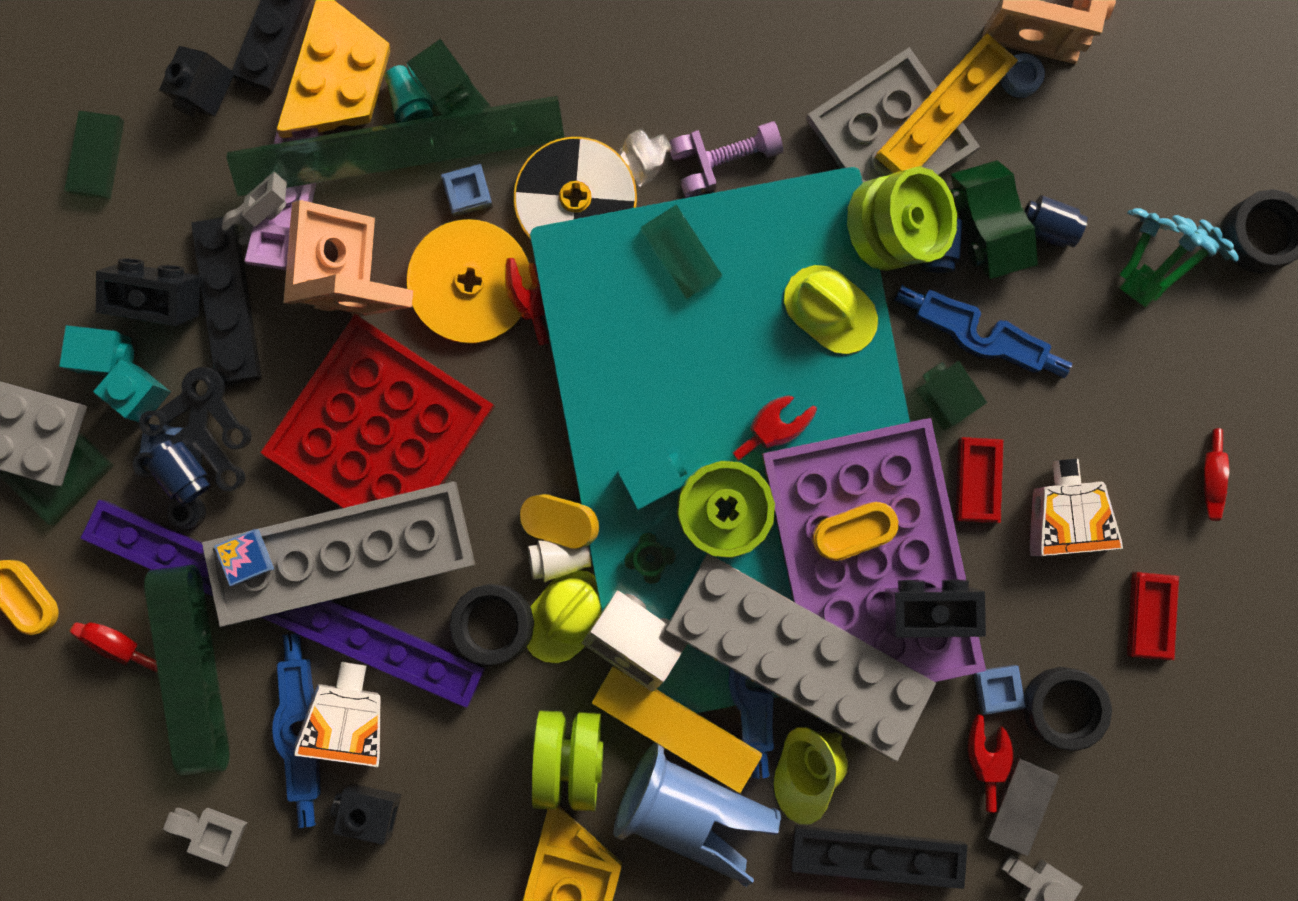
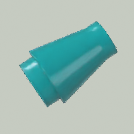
M398 65L387 70L384 78L388 85L395 120L408 130L425 126L433 117L432 101L411 77L405 66Z

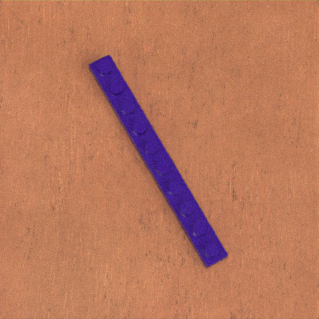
M98 500L81 539L213 596L201 542L108 501ZM334 600L261 617L466 708L469 707L486 669L483 665L476 664L467 658Z

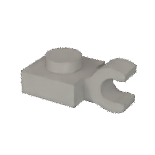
M273 172L245 196L244 203L241 206L225 214L222 229L226 231L234 224L244 226L245 230L239 234L238 242L241 245L249 243L253 226L256 227L265 218L269 220L274 219L284 209L286 205L287 183L276 172Z
M177 807L174 813H169L163 830L191 839L187 849L188 853L228 867L233 861L248 822L210 808L203 810L201 817L198 818L194 813Z
M1009 853L1001 866V869L1006 871L1007 874L1025 885L1019 894L1025 901H1074L1083 887L1042 859L1034 870Z

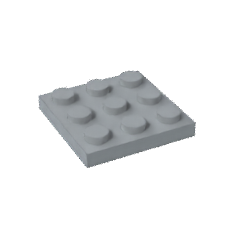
M909 47L810 112L806 120L841 169L856 167L861 172L862 181H869L893 174L875 156L937 88V85ZM962 122L922 167L931 169L941 176L974 154L980 146Z

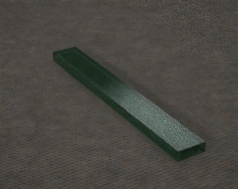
M558 96L230 151L227 152L226 159L237 195L243 196L248 195L273 172H276L287 183L286 188L549 143L565 138L559 99Z

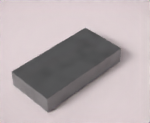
M1015 757L997 803L996 812L993 813L985 837L1028 856L1059 775Z

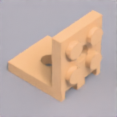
M1000 0L984 27L982 38L988 33L1003 47L1076 64L1080 51L1086 52L1091 46L1093 36H1099L1102 33L1104 21L1110 18L1116 0H1074L1072 8L1040 0Z
M303 200L292 202L284 303H304L315 305L314 309L352 312V316L356 314L361 317L411 308L413 290L370 282L375 218ZM327 240L331 241L338 251V257L334 263L329 261L324 254V244Z

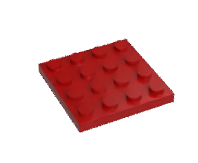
M354 314L260 453L341 507L346 508L444 484L496 406Z

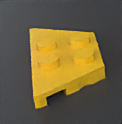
M335 0L315 1L277 127L278 135L281 138L293 137L292 132L317 128L318 132L334 130L341 125L356 126L371 122L390 55V45Z
M558 805L556 809L547 810L523 901H613L622 862Z

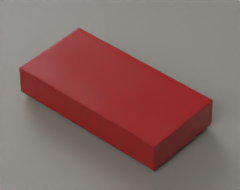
M970 437L958 439L956 521L1001 523L1004 439Z
M1132 572L1127 656L1174 661L1179 576Z

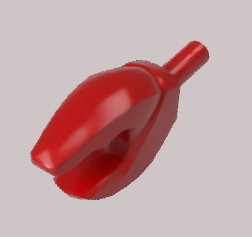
M507 258L505 264V287L508 297L524 320L532 319L538 344H548L549 341L542 315H545L536 264L529 263L532 284L526 290L522 285V277L518 272L515 259Z
M788 395L770 401L759 410L753 419L750 430L754 436L732 452L733 456L740 461L760 444L764 448H771L792 441L810 424L816 414L817 407L811 406L800 416L795 417L790 424H786L781 421L779 414L794 397Z
M1220 428L1212 430V452L1206 453L1204 493L1207 514L1211 521H1220L1222 519L1228 489L1229 458L1228 454L1223 452V429Z
M76 622L70 629V634L88 648L105 658L115 660L125 666L129 660H132L157 673L162 663L136 651L135 649L138 644L132 639L107 626L92 622L86 625Z
M977 714L973 720L968 737V756L977 780L985 782L986 811L996 812V782H1005L1010 773L1013 762V747L1006 729L999 726L997 730V747L995 750L988 752L984 746L986 740L984 717Z

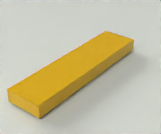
M986 33L877 152L875 158L892 173L918 166L922 167L1011 70L1018 59Z
M614 665L592 701V704L738 793H741L762 757L760 751L659 690L650 691Z

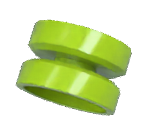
M918 166L863 182L853 192L848 205L847 227L851 243L860 258L872 268L888 271L942 258L951 248L956 235L957 211L953 195L945 181L933 170Z
M719 461L700 467L686 479L684 486L678 494L676 514L681 530L693 545L712 556L732 558L751 552L765 540L774 522L775 502L770 486L756 470L741 462ZM722 500L728 501L732 506L731 513L725 517L718 515L719 509L716 506Z
M539 711L532 770L533 808L556 809L561 802L563 782H569L568 800L572 810L595 811L598 783H601L603 764V742H600V713L579 712L573 720L571 739H566V718L562 711Z

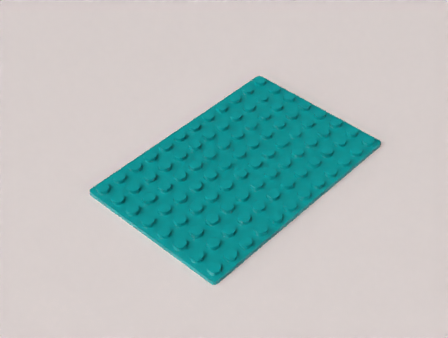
M842 168L536 226L531 230L530 237L581 504L591 508L599 521L598 536L590 544V551L602 611L614 594L619 591L624 595L630 594L640 599L645 604L646 610L659 619L665 618L670 620L705 555L708 554L693 545L681 530L676 512L678 494L682 487L638 510L618 473L619 470L664 447L667 454L675 451L687 472V474L680 477L683 484L700 467L719 461L741 462L756 470L767 482L761 455L763 453L910 422L880 269L872 268L860 258L851 243L847 227L848 205L853 192L863 183L861 172L858 168ZM819 265L828 266L849 279L869 297L875 306L878 324L872 341L862 350L850 354L834 353L818 343L796 325L787 314L784 295L785 288L792 276L803 268ZM788 395L794 397L779 414L781 421L786 424H790L795 417L800 416L811 406L817 407L816 414L810 424L792 441L771 448H764L760 444L740 461L733 456L732 452L754 436L750 430L753 419L759 410L770 401ZM722 500L717 503L719 516L725 517L731 513L732 506L728 501ZM775 515L773 525L765 540L751 552L732 558L714 556L793 601ZM644 533L654 534L659 544L665 548H672L676 555L674 563L665 567L661 572L660 581L655 584L645 582L644 575L636 569H628L624 561L626 554L633 552L639 545V538ZM648 554L646 556V561L653 562L654 556L652 554ZM688 644L665 681L657 688L660 692L695 713L735 706L729 690V668ZM746 678L745 684L747 686L764 689V687ZM773 693V698L779 697Z

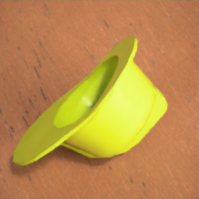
M813 265L806 267L792 276L785 288L784 304L787 314L796 325L823 347L834 353L850 354L862 350L872 341L878 324L875 306L862 290L840 272L828 266Z
M578 570L555 578L530 606L534 618V629L527 649L533 656L544 662L560 663L570 660L584 648V645L581 644L602 613L594 574Z
M797 727L789 732L786 738L784 749L775 771L774 790L781 810L789 819L798 824H812L821 819L827 810L834 789L844 780L847 774L848 760L841 746L842 736L839 733L827 734L825 732H816L808 727Z

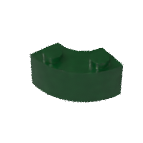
M998 160L952 173L953 189L950 192L953 195L957 214L959 213L960 219L963 221L962 225L969 242L967 245L968 255L974 267L981 266L990 279L1038 265L1035 227L1029 221L1022 208L1016 189L1014 173Z

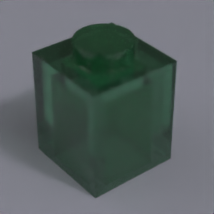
M441 38L406 62L413 78L432 101L441 116L448 111L456 112L462 109L470 101L471 95L475 93L469 76Z
M942 361L922 375L926 383L916 389L943 430L956 425L988 403L959 361L949 368Z

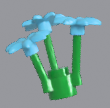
M1134 208L1129 210L1127 214L1139 218L1143 222L1139 230L1142 235L1128 264L1119 274L1126 279L1119 288L1144 307H1147L1152 300L1157 301L1167 288L1207 255L1212 257L1219 251L1225 260L1230 258L1234 262L1238 261V255L1233 249V243L1222 238L1220 228L1213 227L1210 222L1204 219L1199 221L1200 226L1197 227L1193 220L1174 215L1172 221L1168 218H1159L1156 213L1149 214L1146 210ZM1159 228L1165 231L1168 229L1176 233H1184L1178 241L1180 245L1156 271L1146 264L1139 270L1137 269L1150 238L1156 236ZM1197 246L1201 247L1199 251L1166 278L1163 277L1187 251L1192 252Z

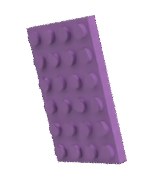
M931 418L761 454L767 483L770 486L775 502L774 515L793 602L934 682L986 671L979 637L895 638L886 632L885 588H898V580H924L925 588H942V580L947 579L966 580ZM869 502L887 504L895 511L898 518V530L894 538L884 545L839 561L822 557L813 546L812 534L814 528L825 518Z

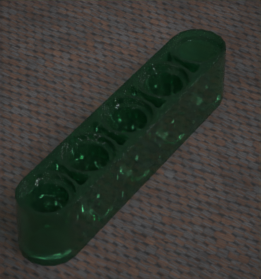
M195 565L150 570L145 577V596L174 769L179 776L225 771L229 764L230 750L201 573Z

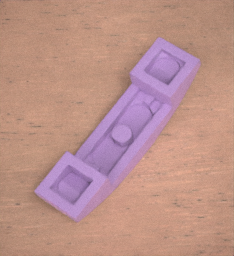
M317 128L292 132L293 137L281 138L278 132H276L273 149L277 156L273 172H276L287 183L286 205L274 219L269 220L265 218L256 227L253 226L245 257L247 265L286 270L292 202L303 200L312 203L315 193L323 132H318Z

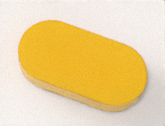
M542 494L529 497L525 500L520 510L521 524L524 530L533 537L575 549L590 545L598 536L599 521L595 512L588 506Z
M869 502L821 520L814 528L812 534L813 546L817 553L826 559L833 561L843 560L890 542L897 533L898 518L895 511L887 504Z
M17 560L0 561V610L12 625L23 634L34 635L49 631L58 619L59 611L56 601L26 564Z

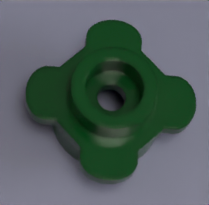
M644 533L639 538V545L633 552L626 554L624 561L628 569H636L644 575L645 582L655 584L660 581L661 572L665 567L674 563L676 555L672 548H665L659 544L654 534ZM648 554H652L654 556L653 562L646 561V556Z

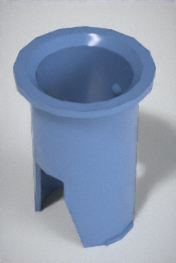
M654 743L647 749L639 761L626 787L616 815L613 834L620 840L632 834L639 835L735 879L747 887L754 882V879L745 872L747 860L711 830L712 825L715 821L728 828L777 835L781 815L780 811L773 807L770 809L667 761L664 755V748Z

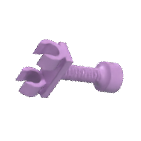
M772 121L757 127L758 132L754 138L750 137V140L747 138L746 141H738V143H732L730 146H723L722 148L715 149V151L711 150V153L710 151H705L699 130L692 132L690 135H682L670 140L668 147L674 161L685 159L696 153L702 173L693 174L681 180L685 198L700 196L708 191L716 190V180L712 171L714 165L718 166V164L721 165L722 163L730 162V160L740 159L741 156H749V153L752 155L753 152L757 153V151L764 153L766 158L782 154L783 144L776 123Z

